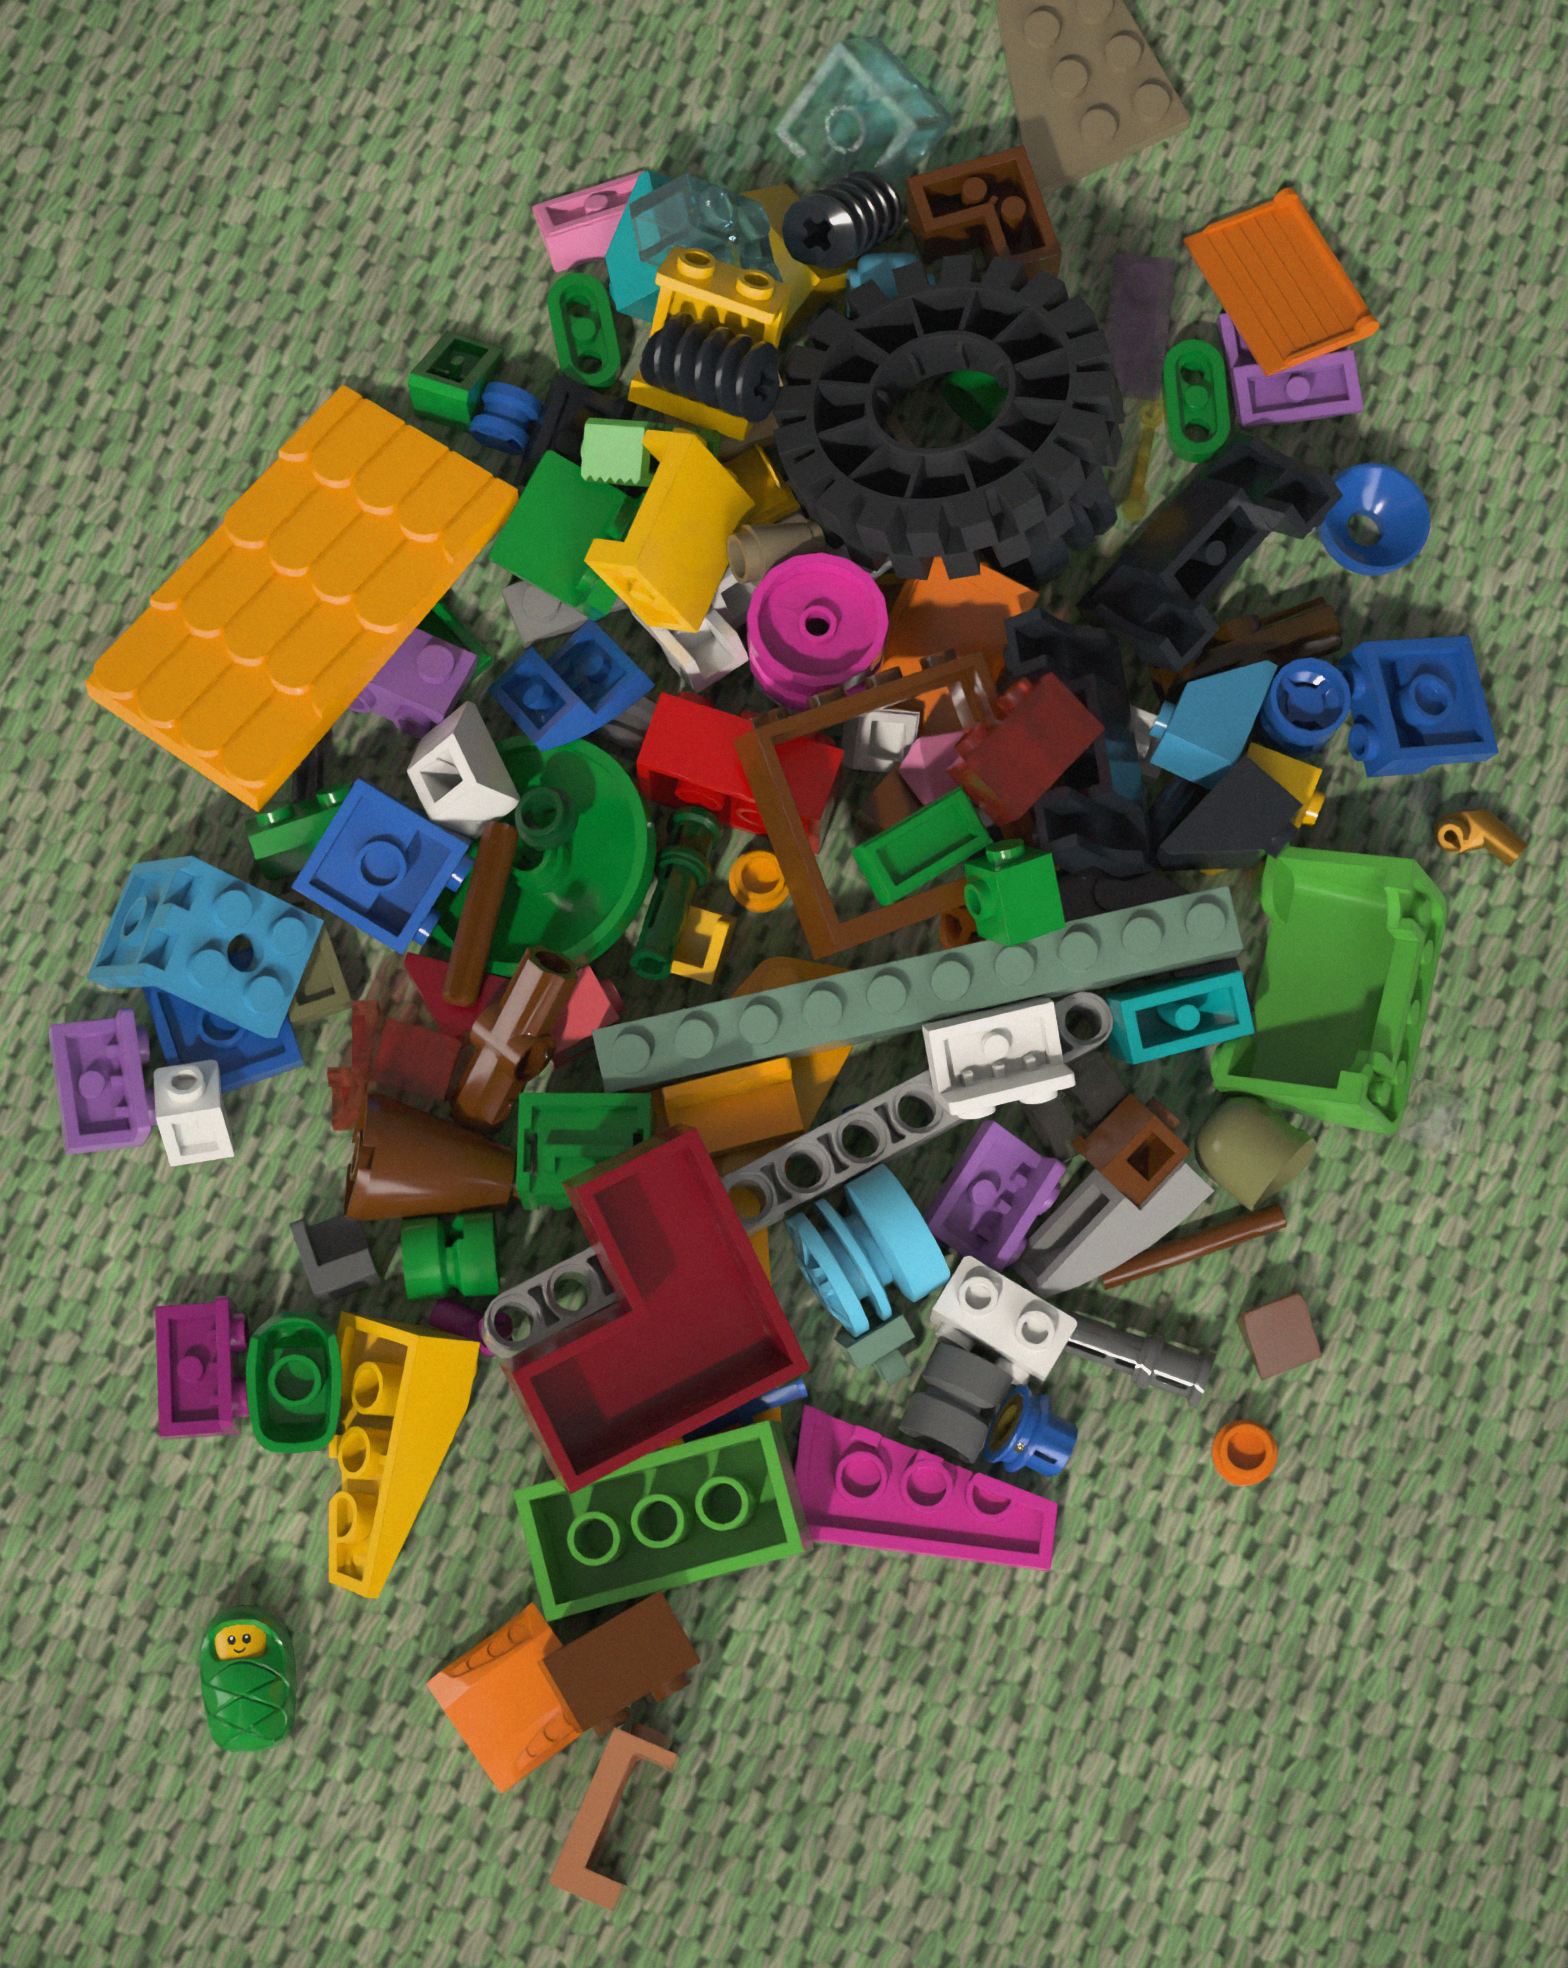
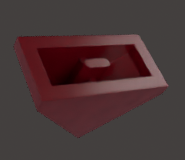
M407 952L404 966L408 977L451 1054L472 1044L470 1032L473 1024L488 1006L502 999L511 980L484 973L477 1003L473 1007L455 1006L444 1001L441 992L449 963Z

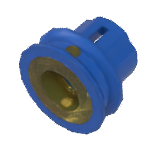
M1020 1384L1004 1399L998 1413L995 1414L990 1424V1430L984 1443V1457L986 1461L992 1463L1002 1461L1005 1470L1014 1473L1025 1465L1047 1477L1056 1476L1064 1468L1072 1454L1077 1440L1078 1429L1075 1424L1051 1413L1049 1396L1041 1394L1033 1396L1029 1386Z

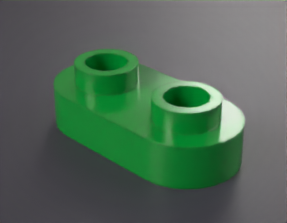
M571 273L565 275L553 284L547 299L561 375L601 394L609 390L617 382L621 372L620 350L608 294L604 285L597 278L589 274ZM575 304H584L590 308L589 313L583 317H574L568 313V310ZM588 359H595L602 364L601 368L594 373H586L579 367L582 362Z
M1197 339L1184 340L1174 345L1168 351L1161 371L1166 440L1171 451L1180 459L1190 463H1204L1212 460L1225 446L1230 431L1225 367L1221 354L1211 344ZM1186 370H1194L1201 375L1202 381L1197 384H1189L1182 379L1181 373ZM1191 427H1200L1207 433L1208 437L1203 441H1193L1187 436L1186 430Z

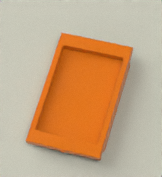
M934 557L928 580L907 578L888 617L886 654L881 672L899 666L904 677L922 671L919 660L942 650L946 651L954 648L957 658L982 650L996 688L1006 669L1003 648L1008 641L1004 619L1034 609L1041 593L997 571L985 561H980L981 575L949 580L942 558ZM947 686L889 706L920 712L917 739L924 736L963 730Z

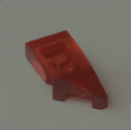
M378 1000L352 1001V1067H328L327 1069L328 1087H332L333 1131H350L354 1129L363 1094L371 1092L380 1059L383 1035V1012Z

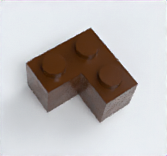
M1024 145L907 178L904 211L922 263L980 247L987 268H989L994 256L1023 262L1028 282L1041 269L1058 278L1062 252Z
M661 1590L642 1598L591 1628L585 1634L537 1661L538 1666L576 1733H582L593 1727L598 1738L612 1731L614 1727L617 1728L632 1719L634 1716L628 1705L643 1696L646 1697L649 1704L655 1701L658 1703L692 1683L686 1671L701 1663Z

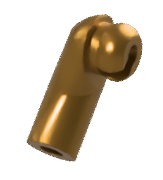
M1478 808L1446 814L1437 821L1434 827V838L1440 849L1450 853L1486 849L1508 868L1514 864L1529 846V843L1486 809Z

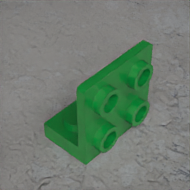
M548 450L542 455L491 547L488 559L577 612L596 621L608 615L618 595L584 559L594 538L625 541L647 492L634 499L608 483L585 481L581 476V467L556 452Z

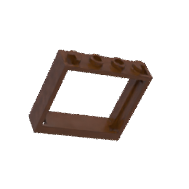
M954 648L946 651L942 650L919 660L922 671L904 677L899 666L884 670L863 679L867 690L850 696L846 695L843 686L832 688L807 698L810 709L792 716L789 715L786 705L775 708L767 713L750 718L753 730L733 740L814 960L965 905L964 887L967 884V879L965 876L839 923L774 746L947 686L1004 840L1022 839L1026 846L1036 848L1031 832L1032 823L1036 820L1033 804L1035 793L982 650L957 658ZM1054 864L1055 871L1061 869V867Z

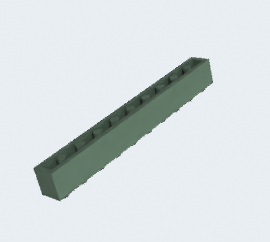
M1229 885L1065 922L1066 928L1012 947L985 940L591 1030L605 1093L650 1092L779 1058L788 1057L790 1060L921 1030L924 1024L1033 998L1047 996L1052 1000L1078 992L1092 991L1232 959L1244 949Z

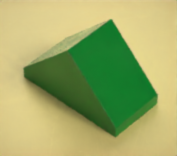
M446 331L410 372L408 387L415 417L469 433L468 429L472 418L475 415L481 414L483 410L482 393L485 386L489 382L494 381L503 357L504 348Z

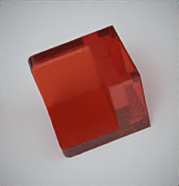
M398 1017L387 1018L369 1080L441 1102L450 1101L455 1092V1088L450 1086V1082L460 1052L461 1041L456 1037L422 1028V1024Z

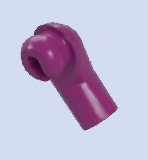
M446 1297L444 1300H437L428 1324L440 1330L481 1342L479 1353L485 1356H497L487 1348L482 1338L483 1313L449 1297ZM502 1311L494 1318L496 1332L503 1339L513 1341V1320Z

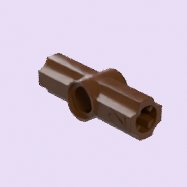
M542 945L527 947L502 999L488 1006L473 1024L470 1032V1041L477 1048L449 1102L452 1108L449 1115L460 1126L477 1131L484 1136L499 1133L524 1084L538 1076L553 1058L556 1050V1040L550 1033L579 978L576 974L578 966L563 953L554 952Z

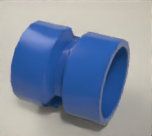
M1315 658L1296 659L1282 667L1271 682L1254 721L1255 734L1263 747L1296 760L1309 758L1322 750L1349 714L1352 700L1349 684L1342 673L1327 661Z

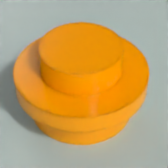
M765 849L751 850L741 855L731 867L729 888L733 898L741 907L757 913L769 912L781 906L788 898L790 893L774 852Z

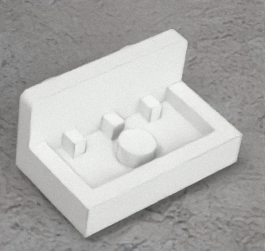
M1047 996L922 1025L934 1098L950 1115H957L962 1119L981 1118L994 1113L996 1105L1016 1100L1025 1104L1043 1103L1056 1098L1058 1090L1076 1085L1074 1072L1063 1062L1054 1002Z
M965 1256L934 1305L930 1316V1321L939 1326L935 1335L946 1344L968 1352L974 1347L995 1360L994 1365L1007 1372L1013 1378L1012 1384L1016 1386L1020 1384L1027 1385L1030 1381L1040 1388L1077 1327V1321L1073 1317L972 1256Z

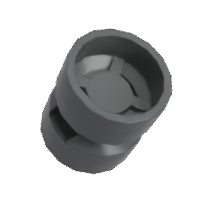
M937 1343L922 1374L928 1385L927 1391L913 1393L898 1428L912 1439L954 1459L974 1464L990 1430L983 1418L985 1415L998 1413L1013 1378L998 1366L968 1351L948 1344Z

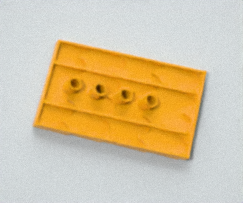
M343 384L278 450L279 458L226 511L224 522L149 598L150 606L95 662L94 672L85 680L88 695L94 701L258 813L504 525L519 499L518 489L498 477L494 478L493 474L455 451H449L447 446L412 425H406L402 419L367 398L363 399L362 395Z

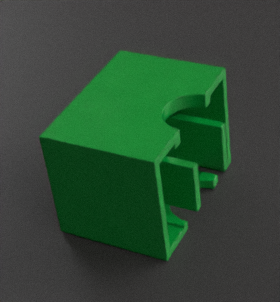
M519 1093L516 1191L524 1209L540 1210V1205H552L554 1210H564L567 1207H571L572 1204L561 1182L633 1147L635 1144L634 1134H639L641 1142L656 1135L657 1115L651 1093ZM534 1141H537L536 1176H533Z

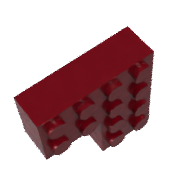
M678 1123L561 1182L618 1302L499 1364L556 1482L572 1494L810 1370V1367L696 1127Z

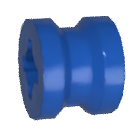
M489 382L481 396L484 403L482 413L472 418L468 429L469 434L489 448L510 455H523L530 441L527 433L530 424L537 421L542 403L535 396L519 387L502 382Z

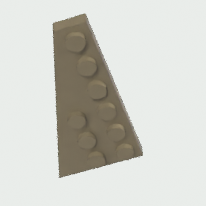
M995 0L1009 86L1018 124L1020 146L1024 145L1042 197L1189 128L1191 122L1189 113L1123 0Z

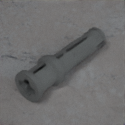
M1058 1308L1077 1321V1327L1062 1351L1131 1375L1130 1381L1136 1383L1135 1387L1143 1390L1151 1385L1187 1398L1188 1406L1198 1409L1217 1354L1206 1351L1203 1355H1199L1165 1343L1164 1335L1154 1332V1335L1147 1333L1146 1338L1072 1311Z

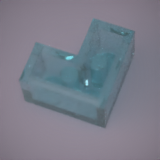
M684 173L628 204L640 261L660 267L675 245L683 248H698L709 252L717 260L742 269L764 271L771 275L774 280L783 283L781 273L774 262L769 240L770 222L762 208L761 202Z

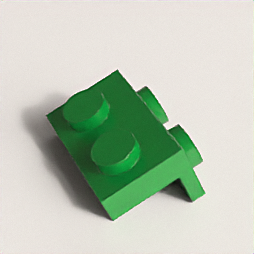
M342 781L326 786L316 792L317 797L292 805L291 801H281L265 806L259 813L255 812L256 817L245 820L248 839L255 859L259 861L265 879L273 880L303 869L353 787L352 781Z

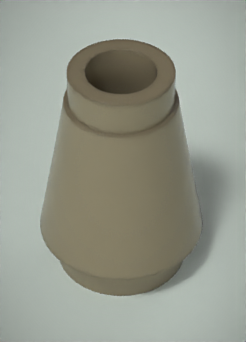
M816 521L808 523L745 524L741 526L739 533L731 534L727 539V557L735 579L740 584L751 582L756 587L770 569L793 556L820 552L826 553L825 537L820 525Z

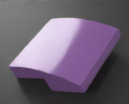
M1219 314L1216 323L1229 388L1241 430L1361 413L1364 410L1354 350L1348 351V345L1266 377L1228 314Z

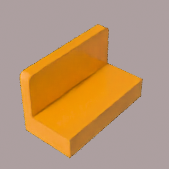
M779 1058L662 1088L663 1106L669 1128L678 1123L696 1127L710 1158L804 1135V1125L791 1080L792 1069L789 1058Z

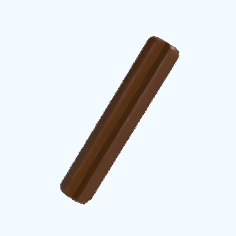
M490 821L483 828L441 991L444 1001L455 1006L473 1007L477 1003L519 839L517 829L506 823Z

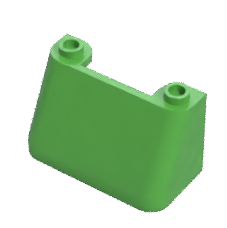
M1290 846L1276 860L1268 854L1265 865L1259 867L1254 881L1255 899L1258 903H1262L1265 914L1272 920L1253 1001L1255 1011L1251 1012L1255 1033L1226 1040L1224 1044H1219L1216 1047L1211 1061L1213 1086L1228 1097L1251 1096L1272 1108L1367 1132L1393 1135L1401 1125L1445 935L1447 922L1446 899L1442 891L1415 859Z

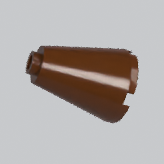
M366 1092L363 1094L352 1138V1143H355L352 1163H348L343 1198L344 1217L356 1219V1221L431 1215H457V1213L487 1210L504 1212L508 1200L519 1201L520 1197L516 1191L517 1162L515 1161V1149L513 1147L384 1094Z

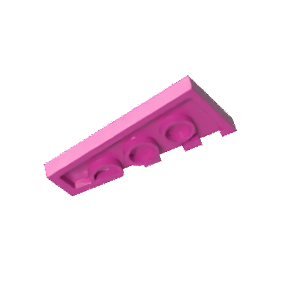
M804 1404L795 1479L812 1541L1049 1572L1051 1569L1058 1503L982 1473L969 1471L946 1462L941 1457L920 1449L918 1451L885 1438L882 1434L857 1424L854 1426L826 1415V1412Z

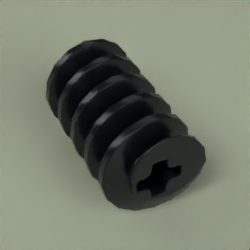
M867 170L852 171L792 203L784 216L782 226L784 244L791 257L803 264L815 265L822 269H837L895 235L901 226L903 214L900 197L893 185L880 174Z
M678 312L671 316L663 328L655 331L648 339L642 352L639 367L642 378L648 385L662 387L670 393L682 394L686 399L692 401H702L706 406L723 409L729 415L743 416L748 422L759 423L766 419L772 411L779 393L777 350L772 343L760 341L756 344L752 336L747 334L736 336L730 328L720 326L715 328L707 320L698 319L695 321L688 313Z

